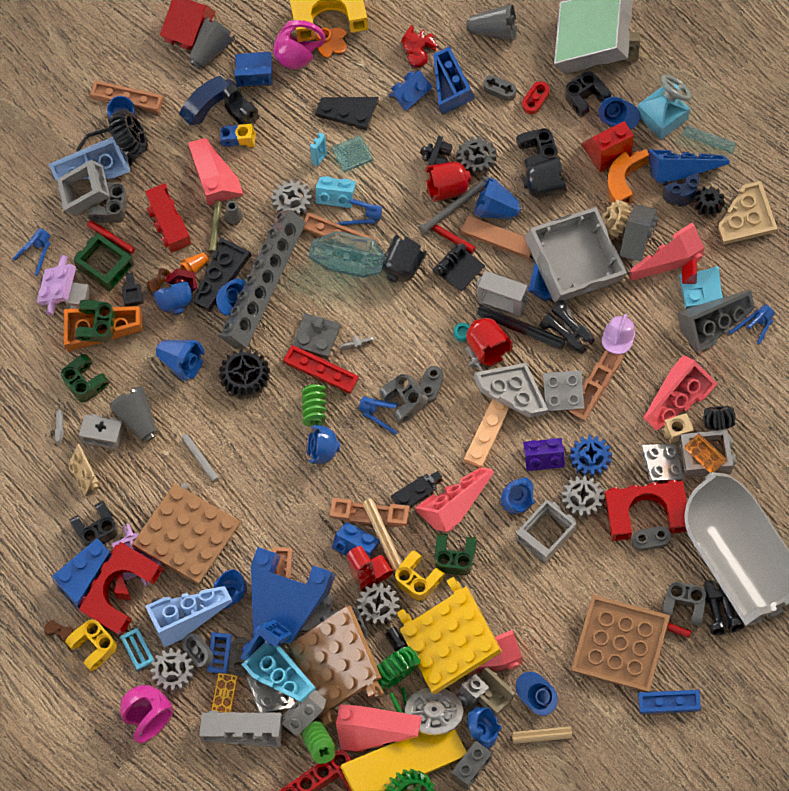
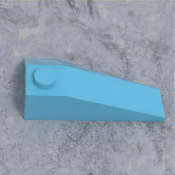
M265 642L241 664L254 679L301 703L316 690V687L280 645L275 647Z

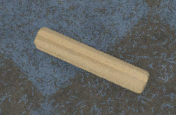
M571 727L512 733L514 744L572 738Z

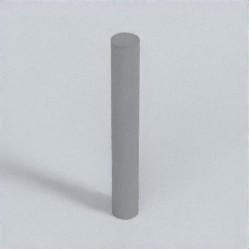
M183 435L181 439L212 482H216L219 479L216 472L189 435Z

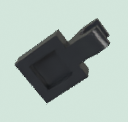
M127 273V286L122 287L125 307L144 304L141 285L135 284L133 273Z

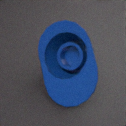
M619 97L605 99L598 110L601 121L612 127L625 121L631 130L639 123L640 112L637 107Z
M231 280L219 289L216 303L218 309L224 315L230 316V311L238 299V294L244 287V280Z
M529 671L519 676L515 688L520 699L537 715L545 716L552 713L558 702L554 687L536 672Z

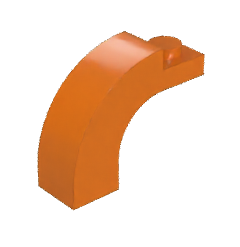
M646 149L633 153L631 157L624 152L612 163L607 182V193L611 203H615L616 200H621L627 204L632 203L633 193L627 186L625 178L631 172L648 164L649 153Z

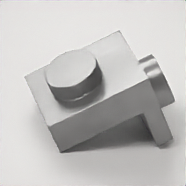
M473 675L461 685L457 697L462 705L471 711L477 705L480 696L489 687L477 675Z

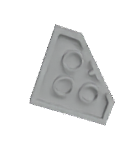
M527 363L476 372L473 376L481 393L527 417L544 415L548 411Z

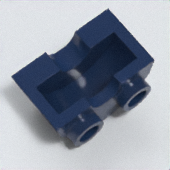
M698 173L686 177L684 184L680 185L674 182L664 186L662 196L667 203L678 204L679 207L693 202V198L698 191Z

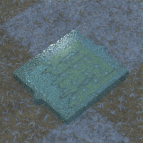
M361 135L332 146L336 162H339L343 172L373 161L368 150L369 146L365 144Z

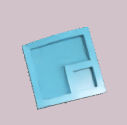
M719 266L698 271L696 284H682V274H680L679 281L685 310L723 298Z

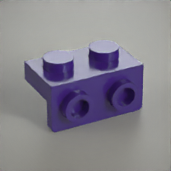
M562 438L523 442L527 471L565 467Z

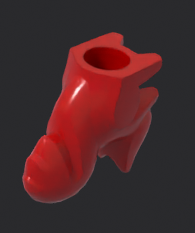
M411 25L404 34L401 43L404 50L409 54L407 56L409 63L415 68H421L428 62L427 53L423 48L427 47L436 51L437 44L432 33L424 36L425 30L423 29L419 34H416L414 26Z

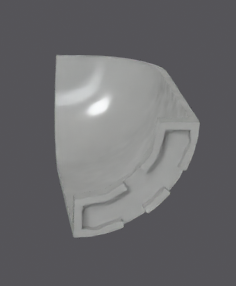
M712 472L704 478L705 481L695 488L687 501L685 508L686 530L745 626L760 623L762 617L768 615L772 618L782 613V608L789 605V549L757 500L739 481L724 473Z

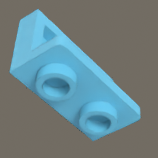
M329 176L320 177L316 186L315 203L351 208L352 204L349 203V200H353L356 181L335 179Z

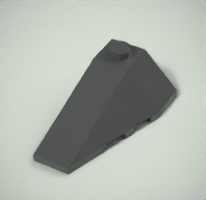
M743 291L696 305L677 313L681 332L695 352H700L713 346L718 342L717 339L722 334H727L732 325L740 322L755 308L752 291Z

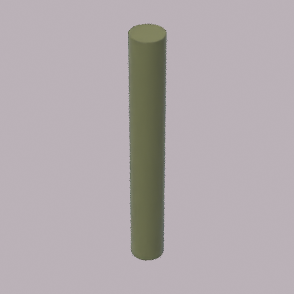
M215 201L209 244L210 253H214L217 248L221 201Z

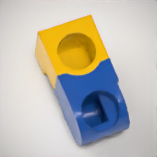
M242 124L222 127L220 131V144L226 147L234 145L255 147L256 132L253 125Z

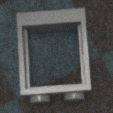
M93 160L57 179L58 191L62 199V208L74 216L110 197L103 165ZM89 176L92 191L74 200L71 185Z
M484 271L483 276H479L476 287H478L476 291L478 303L521 317L527 303L528 285Z
M727 430L681 434L680 448L685 477L704 476L711 473L706 467H712V463L704 464L705 466L702 464L694 465L692 454L686 449L691 442L697 443L694 440L698 436L704 442L723 441L726 462L722 466L718 462L714 463L713 468L716 470L715 473H732L733 466L736 465L735 454H731L730 448L733 447L732 436H728Z
M546 499L516 532V540L546 564L576 531L577 523L571 515L564 514L555 502L551 503ZM546 513L567 529L549 549L529 534V531Z

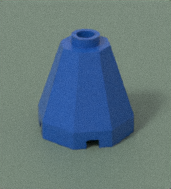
M489 177L483 186L486 189L480 192L474 208V214L479 217L511 220L514 216L517 217L521 210L519 200L496 179Z
M164 340L156 347L158 359L179 379L184 381L189 380L188 377L191 379L195 378L203 365V359L200 358L201 354L204 355L205 350L198 341Z

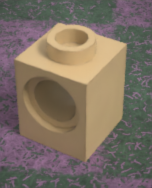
M687 413L665 420L664 428H662L665 439H669L670 444L680 442L681 434H689L694 431ZM679 427L681 431L676 432L672 428Z

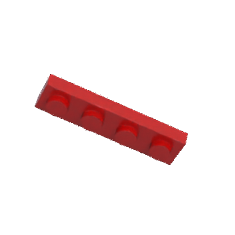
M291 345L283 359L284 364L348 394L352 393L359 380L358 375L294 345Z

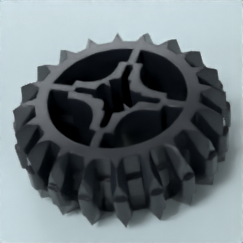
M122 109L113 113L108 120L109 129L120 151H123L129 158L142 155L147 151L148 139L144 128L141 126V122L129 110Z
M242 348L238 354L236 351H233V356L227 354L228 361L222 360L223 366L219 368V379L221 380V385L225 387V391H231L232 396L238 394L240 399L243 395L248 399L249 394H253L256 397V391L262 393V387H267V381H270V368L268 367V361H264V356H259L257 351L252 354L250 349L244 352ZM244 368H245V371H246V375H245V376H246V379H244V375H243V373H244ZM232 380L242 382L243 385L237 384Z

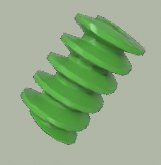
M307 385L302 390V416L304 417L302 422L305 426L324 425L322 420H325L327 416L322 414L326 412V408L322 407L326 405V401L323 400L326 398V394L323 393L326 387L323 385Z
M317 721L311 722L303 730L302 739L315 762L320 764L327 763L335 757V745L324 724Z

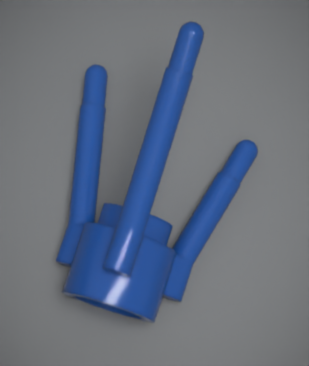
M356 199L349 200L351 204L367 208L365 217H369V219L344 221L337 224H375V220L380 221L382 206L368 204Z
M38 228L31 239L13 257V260H16L32 244L38 248L43 246L35 275L38 276L47 248L51 244L48 241L50 238L49 233L44 229Z
M762 305L759 310L756 309L753 314L730 330L729 334H733L755 318L747 327L750 329L757 322L762 325L766 324L757 341V344H761L769 326L773 323L771 319L775 314L773 309L768 305Z
M363 396L359 404V410L363 412V416L370 418L396 435L397 431L371 415V413H375L378 406L395 409L399 404Z

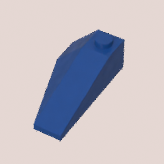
M648 149L651 176L658 183L665 184L668 181H676L730 163V160L724 155L700 153L698 157L695 154L684 151L681 155L672 153V150Z

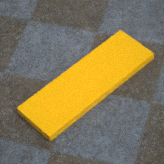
M455 729L441 735H428L419 732L418 737L392 743L341 765V769L352 791H386L387 788H385L384 784H390L389 777L395 778L396 772L402 774L403 769L409 771L411 768L416 771H422L424 775L461 760L467 751Z

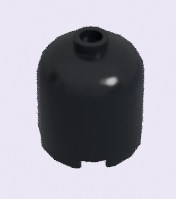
M560 157L537 162L527 167L525 172L526 178H522L524 189H528L533 197L543 198L567 193L564 177L560 178L559 174L563 173Z
M395 235L381 263L382 270L388 275L386 278L393 283H397V281H410L427 256V251L422 252L420 250L421 246L406 237L404 240H401L399 235Z

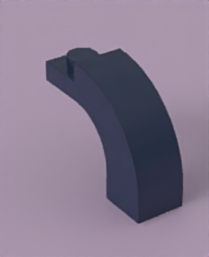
M221 76L210 79L191 94L181 108L179 115L190 126L203 123L209 110L216 103L223 100L224 89L228 85L235 83L230 79L224 80Z

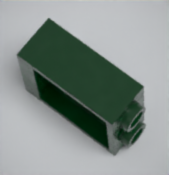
M99 233L91 237L83 250L78 251L73 259L78 270L109 292L134 266L130 255ZM100 245L120 258L106 276L85 263Z

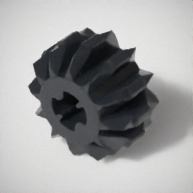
M712 185L709 189L704 186L702 191L698 190L696 192L693 202L695 203L694 209L698 210L699 215L704 213L706 218L709 214L715 217L716 213L720 214L722 212L725 201L724 194H719V188L713 190Z
M721 405L704 410L703 423L710 430L729 429L735 425L736 414L733 407Z

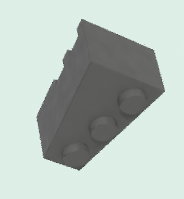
M635 204L627 221L620 251L621 257L642 261L648 241L652 238L655 227H657L659 216H656L657 209Z

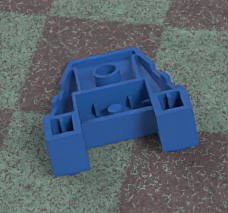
M257 547L251 564L253 631L258 625L262 626L265 622L275 619L293 632L291 638L286 641V643L291 644L306 625L311 615L316 612L321 602L329 595L336 575L331 571L312 566L306 584L277 575L275 571L281 556Z

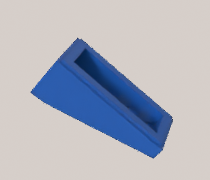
M212 632L210 649L213 653V658L214 655L225 656L224 660L213 659L211 665L207 667V672L227 674L232 634ZM216 639L227 640L226 644L216 643ZM215 647L226 648L225 652L215 651ZM213 663L224 664L223 668L212 667Z

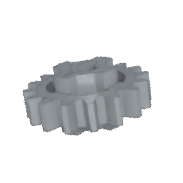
M293 179L288 184L286 181H283V186L278 184L277 190H273V196L271 197L273 208L277 209V214L279 211L292 210L299 217L301 212L307 213L306 208H310V202H312L310 189H307L306 184L301 186L299 180L293 183Z
M576 476L575 482L570 479L569 486L564 485L565 492H562V498H564L562 505H567V512L572 510V516L578 513L581 519L583 514L590 518L591 512L596 515V508H602L600 502H604V496H601L603 495V489H599V482L593 484L594 478L587 481L586 476L583 477V480ZM582 492H584L585 499H583V503L581 502Z
M373 583V588L371 589L366 586V593L360 592L361 598L357 599V604H359L357 609L361 612V617H366L367 624L373 621L374 626L377 625V622L384 626V621L386 620L391 623V616L396 618V611L400 610V605H398L400 599L396 597L397 592H391L390 585L384 588L383 583L380 584V587ZM384 594H385L386 596H388V597L390 598V600H387V599L384 597ZM379 599H381V604L379 605L378 609L376 610V606H375V605H377L378 602H379ZM365 607H367V609L371 610V611L373 612V614H370V613L366 610Z
M170 648L169 653L163 650V656L156 655L157 662L151 663L154 669L150 670L151 674L154 675L152 677L153 682H157L158 688L164 686L165 692L171 688L174 693L177 687L182 691V685L189 686L188 679H193V674L190 673L195 671L194 666H191L193 663L192 659H187L188 654L186 652L181 655L180 649L176 653L173 652L172 648ZM185 664L186 669L185 673L183 674L181 670L183 669V665ZM160 667L163 668V672L161 673V676H160V673H159ZM168 668L173 669V670L176 669L177 673H176V672H173V671H170V672H169V669H168Z

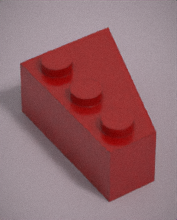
M166 183L145 191L149 205L146 208L149 217H154L156 221L154 226L157 233L161 232L163 235L161 240L164 247H168L172 253L191 245L188 231L174 206L173 199L169 196Z

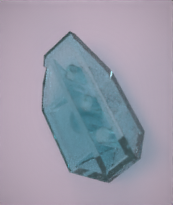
M335 231L319 239H314L308 258L326 270L366 278L381 274L386 255L372 238Z

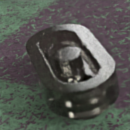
M244 637L234 639L230 647L228 668L231 675L237 676V678L244 677L248 673L243 666L235 668L237 663L242 664L245 661L240 658L243 654L242 649L237 648L239 644L245 645L248 642Z

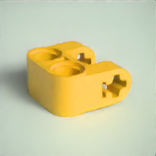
M413 550L396 570L395 579L397 586L413 599L423 601L442 582L445 573L439 568H435L426 579L422 578L413 571L420 563L422 556ZM402 575L409 576V579L406 581H402L399 578ZM420 586L425 590L423 592H416L415 588Z
M92 619L77 628L65 641L71 650L79 648L88 639L96 646L97 649L84 661V665L90 671L99 668L117 649V644L98 621ZM93 627H98L95 634H90V630ZM110 641L109 647L103 649V643Z

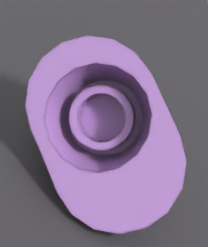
M627 314L614 317L604 330L602 336L603 347L613 354H624L632 346L635 330L634 324L627 318Z

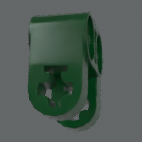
M80 300L78 311L85 314H93L95 318L93 328H76L75 339L89 342L109 341L113 336L116 317L111 304L95 300ZM105 310L110 311V313L107 316L101 315L102 312ZM102 328L108 329L105 334H99V331Z
M85 353L78 356L61 371L64 385L79 402H86L93 398L110 383L103 373L98 374L88 382L81 374L91 367L93 361ZM70 375L75 376L72 379H67ZM80 389H86L82 393L78 392Z
M438 533L435 547L436 568H439L446 574H469L472 571L475 559L477 537L467 536L465 552L446 550L448 535ZM441 559L449 560L447 564L439 563ZM461 561H467L469 563L467 566L464 567L459 565Z

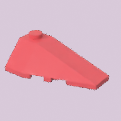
M206 138L188 143L208 206L213 205L215 201L223 202L243 196L237 176Z
M691 223L672 236L674 239L670 243L660 245L653 256H646L631 268L629 279L633 281L678 269L687 264L692 258H696L697 262H699L703 258L704 246L695 225Z
M683 355L670 370L643 419L657 431L664 426L665 420L676 417L682 411L689 410L690 406L697 401L701 402L718 383L695 360Z
M478 468L461 478V483L445 487L444 493L437 497L433 494L415 507L416 512L435 530L452 531L455 525L463 519L493 475V469Z
M513 630L495 637L502 650L500 654L468 674L482 673L485 667L494 672L518 668L522 663V656Z
M340 704L336 720L340 750L363 752L371 747L378 748L386 743H397L418 737L422 717L364 706Z

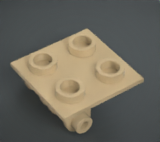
M77 444L69 463V469L77 480L78 488L86 496L89 489L95 491L99 488V482L80 444Z

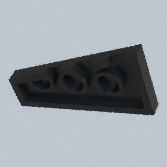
M222 237L219 239L217 250L212 255V262L205 271V278L201 281L193 299L194 305L208 312L216 304V296L219 289L229 281L234 280L252 256L250 251Z

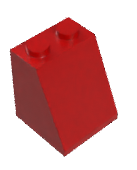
M172 0L160 36L164 37V41L174 45L177 42L181 44L180 47L191 50L204 19L209 17L211 22L216 11L192 0Z
M625 121L582 142L581 145L599 173L609 169L616 158L622 153L626 152L631 157L634 135Z

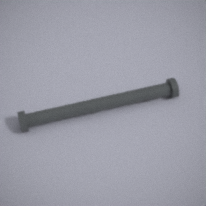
M484 175L481 181L470 188L465 194L461 195L427 223L418 226L419 231L423 235L428 234V230L483 189L488 177Z

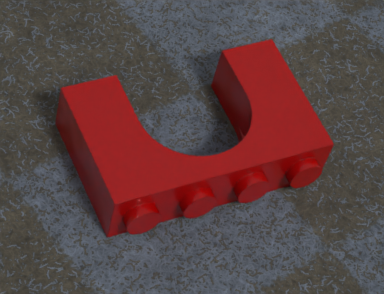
M670 480L664 484L653 482L647 484V486L631 485L624 489L613 487L605 491L604 499L611 541L631 539L632 529L629 510L634 504L643 500L657 502L663 507L667 515L671 534L687 532L685 526L687 501L683 481Z
M120 542L119 545H115L112 549V556L109 561H106L101 567V574L98 579L96 578L92 582L88 595L82 598L79 610L122 636L133 619L117 610L110 603L108 589L112 580L118 574L134 573L154 585L164 568Z

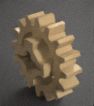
M616 200L615 203L612 202L611 206L607 207L606 213H603L601 217L610 240L618 238L619 234L623 233L622 229L626 227L629 219L628 215L631 213V211H628L630 206L621 200Z

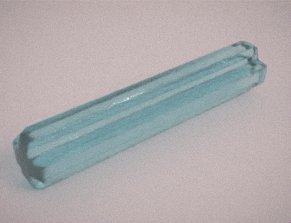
M688 125L683 130V135L730 153H733L736 143Z

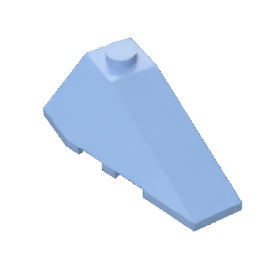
M113 137L49 164L56 181L61 176L90 160L103 165L107 179L130 172L128 157L123 151H120Z
M225 586L201 590L199 594H182V597L171 599L170 597H165L145 607L163 646L166 647L185 638L229 605L232 599Z

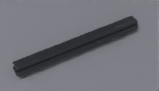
M484 305L478 307L477 315L483 318H491L500 325L558 349H562L565 344L564 338Z

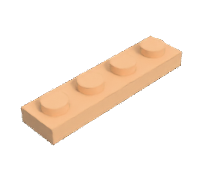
M492 399L466 453L465 462L479 468L483 467L510 407Z

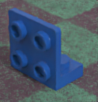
M271 52L235 55V80L237 87L273 84Z
M275 619L265 622L262 626L258 625L252 633L254 637L251 642L248 641L242 648L243 654L240 658L242 660L249 658L264 642L276 647L289 640L293 632Z

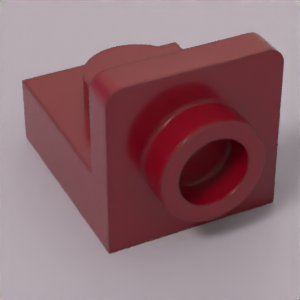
M175 269L166 276L168 284L188 282L191 293L197 290L195 272Z

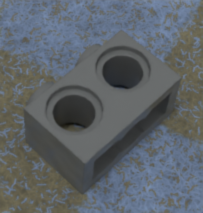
M475 741L451 772V779L468 791L492 760V752Z

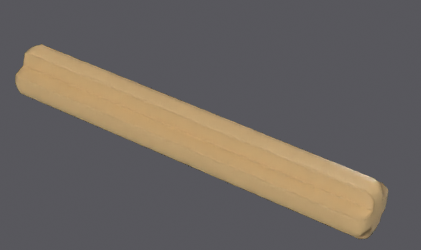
M367 499L363 502L364 508L393 571L396 572L402 562L374 501Z

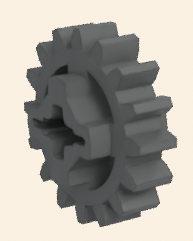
M480 136L477 137V140L470 137L469 142L465 139L464 145L459 144L457 162L461 163L466 168V171H473V175L479 171L482 175L483 170L489 172V166L494 167L496 148H493L492 142L487 144V138L482 141Z

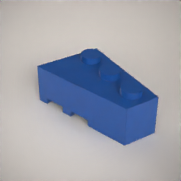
M450 46L434 53L438 106L443 115L475 98Z
M97 538L52 575L55 584L78 609L80 608L82 598L90 592L92 582L96 578L98 579L101 574V567L111 558V553Z

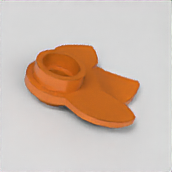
M339 27L330 30L328 28H321L327 37L324 44L318 48L322 56L330 58L332 53L341 54L347 51L346 43L343 40L347 31ZM316 33V41L321 40L319 34Z

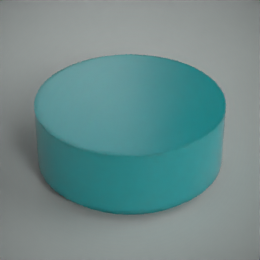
M459 323L455 326L454 337L457 341L467 342L466 333L470 325Z

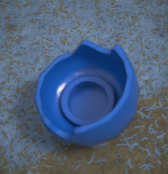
M126 96L113 97L107 106L108 118L113 113L122 109L129 110L134 114V103Z

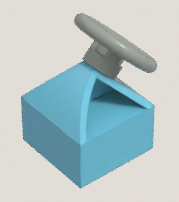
M666 74L660 78L662 87L640 102L637 108L640 112V119L660 140L689 119L690 108L683 102L691 99L690 90L680 80Z

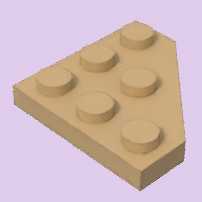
M758 181L743 185L736 199L730 205L726 215L718 225V232L723 245L777 232L778 228L762 182Z

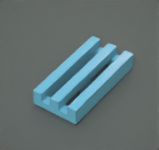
M321 132L318 133V139L315 137L314 144H310L311 161L315 166H319L327 155L326 138Z
M138 627L120 636L137 672L155 662ZM134 634L139 638L149 658L146 661L133 637ZM126 638H130L142 662L141 664H138V662L136 661L126 641Z

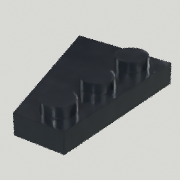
M321 97L315 115L367 131L379 97Z

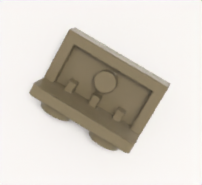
M485 667L478 677L489 688L480 696L478 701L485 708H490L494 715L497 716L511 704L515 692L494 671Z

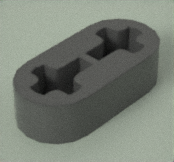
M488 76L484 79V90L486 93L505 101H511L516 97V86L513 83L496 76ZM508 89H510L511 92L506 94L505 91H508Z

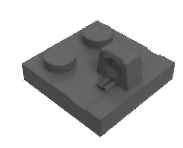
M304 313L293 345L315 356L329 359L341 325L338 322Z

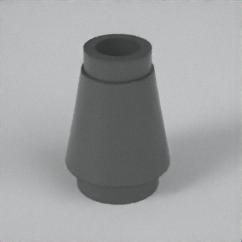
M229 201L226 204L225 220L235 225L242 220L243 213L235 201Z

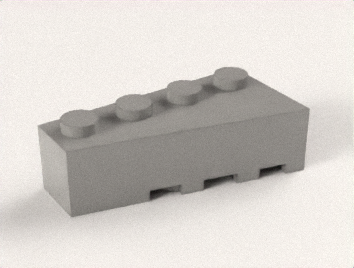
M208 711L207 713H202L199 737L201 742L282 748L283 718L281 713H219L218 711Z

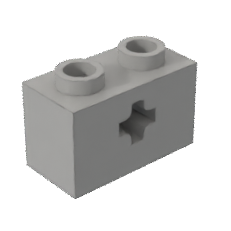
M91 414V416L84 415L79 438L81 443L119 450L124 426L122 421L117 418L111 417L106 419L96 414Z
M315 690L302 703L296 701L285 712L282 724L294 735L298 736L323 711L326 699Z

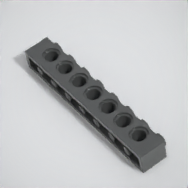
M292 210L279 211L276 215L275 222L268 231V236L260 248V253L253 263V268L245 280L244 287L238 294V299L222 328L223 331L220 338L235 349L248 347L306 224Z

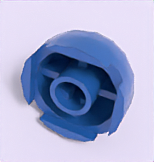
M188 282L170 285V288L165 289L164 287L154 292L153 295L158 307L164 312H173L174 315L183 313L184 308L189 306L192 299L191 288Z
M313 425L311 429H314V432L309 433L307 443V455L311 454L312 458L309 462L311 464H325L334 458L336 452H339L340 441H337L336 434L330 428Z

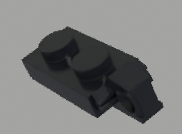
M439 471L430 476L428 474L422 475L391 495V499L394 504L406 505L411 508L434 493V490L437 489L436 485L443 481L442 475Z

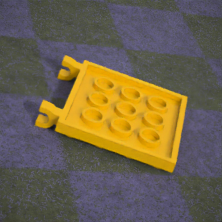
M454 577L447 580L454 594L413 621L410 614L406 613L404 609L397 612L398 617L404 624L400 631L408 647H411L418 654L421 660L418 667L434 695L502 652L470 590L467 587L462 589L460 583L456 582Z

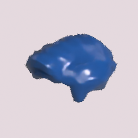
M524 477L507 484L501 495L503 510L515 515L526 512L534 504V487L530 479Z
M235 569L225 571L214 582L213 588L225 586L232 599V602L223 609H228L232 604L238 603L247 592V582L244 576Z
M475 707L468 714L467 723L471 736L485 748L489 749L496 743L498 733L502 728L497 722V717H495L490 708Z

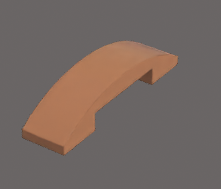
M332 499L331 518L373 526L363 504L353 503L350 499ZM390 504V506L376 505L385 527L407 525L410 506Z

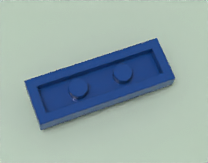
M699 690L638 693L640 714L701 711Z

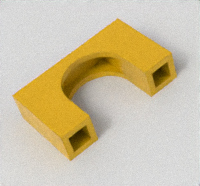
M290 0L293 20H305L313 23L314 18L321 12L336 10L346 15L351 33L368 30L363 0ZM297 27L295 29L298 42L315 39L314 30L304 27Z

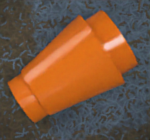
M202 252L183 259L182 263H180V268L196 273L209 260L207 255Z

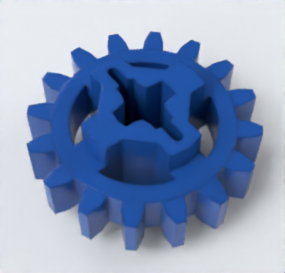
M588 435L587 440L581 437V443L574 442L575 447H571L570 453L572 454L570 455V460L573 461L572 467L577 466V473L583 471V476L590 473L592 478L594 473L597 472L600 476L601 470H608L607 465H611L610 458H612V452H609L610 445L604 446L606 440L600 442L598 441L599 436L592 439L591 435ZM589 451H591V455H592V457H593V460H592V461H591V458H590V456H589Z

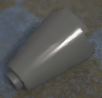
M508 4L470 16L466 22L467 30L474 35L510 41L515 40L517 35L515 20L517 19L514 5Z
M209 17L204 19L189 56L190 64L197 69L208 65L235 40V36L231 37V32L215 20L213 23L210 22Z
M140 386L131 389L132 393H124L110 403V408L141 441L145 440L148 442L156 437L157 428L145 390Z

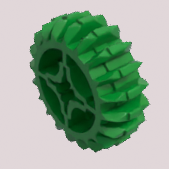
M411 647L399 649L378 664L377 668L382 677L378 680V683L383 691L400 683L418 667L421 660Z
M411 768L409 771L403 769L402 774L396 772L395 778L389 777L390 784H384L385 788H387L386 791H435L433 789L435 785L430 781L429 776L424 775L420 770L416 771Z

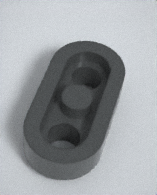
M431 366L426 369L420 384L424 392L427 389L431 390L430 393H425L428 398L427 403H432L437 399L443 382V371L437 366ZM436 373L437 376L433 377L431 374Z
M663 526L638 530L632 536V546L638 551L662 548L669 544L671 533ZM662 533L664 534V537L660 538L658 537V534ZM644 537L645 541H639L638 538Z
M188 634L183 641L184 651L197 667L206 668L210 666L213 660L211 649L200 635Z

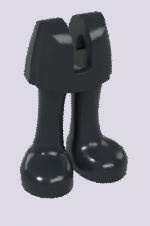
M561 300L552 308L551 312L563 320L574 333L569 332L550 313L543 318L539 326L544 330L547 328L554 329L567 341L566 346L577 353L583 354L587 349L581 342H578L580 337L590 345L594 343L595 338L585 325L580 326L569 316L566 311L567 303Z
M705 581V602L710 603L713 614V623L709 626L710 634L724 635L727 632L719 602L722 603L729 632L734 633L745 628L746 626L741 618L735 616L732 604L719 583L717 582L718 591H715L713 581Z

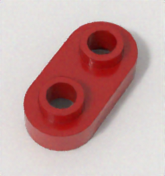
M538 81L532 85L522 101V109L525 113L536 114L541 109L549 96L550 88L547 83Z

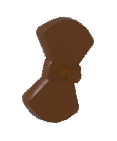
M160 268L153 280L147 282V288L150 292L154 293L160 290V285L166 281V276L170 274L169 270Z
M54 620L47 622L45 625V634L47 636L56 634L61 637L63 642L73 633L72 627H63Z

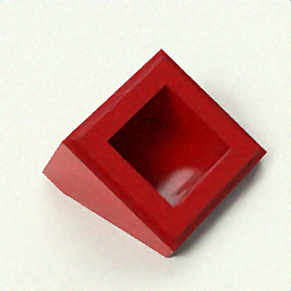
M692 258L682 267V284L697 283L696 258Z
M118 574L114 590L116 598L131 601L122 574Z

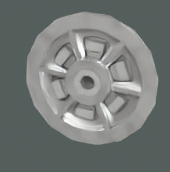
M430 688L421 689L407 700L405 714L422 717L419 732L428 735H441L454 730L461 722L464 712L459 698L446 689L435 695L431 692Z

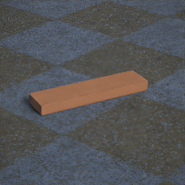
M97 80L94 81L89 95L90 99L108 103L113 97L126 96L134 103V109L159 114L164 101L163 95Z
M307 213L304 218L306 224L302 230L303 232L367 257L375 243V238L314 214Z
M469 215L461 229V234L521 257L530 259L532 255L524 236Z

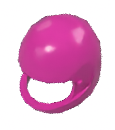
M305 20L288 21L277 35L273 54L278 63L288 69H302L313 60L312 51L324 44L325 34L321 28ZM297 27L309 28L318 33L321 40L298 42L297 38L293 37L291 33Z
M140 685L130 689L123 696L120 704L122 720L126 724H136L138 726L133 740L139 744H143L155 737L170 721L174 712V708L167 697L159 689L151 685Z

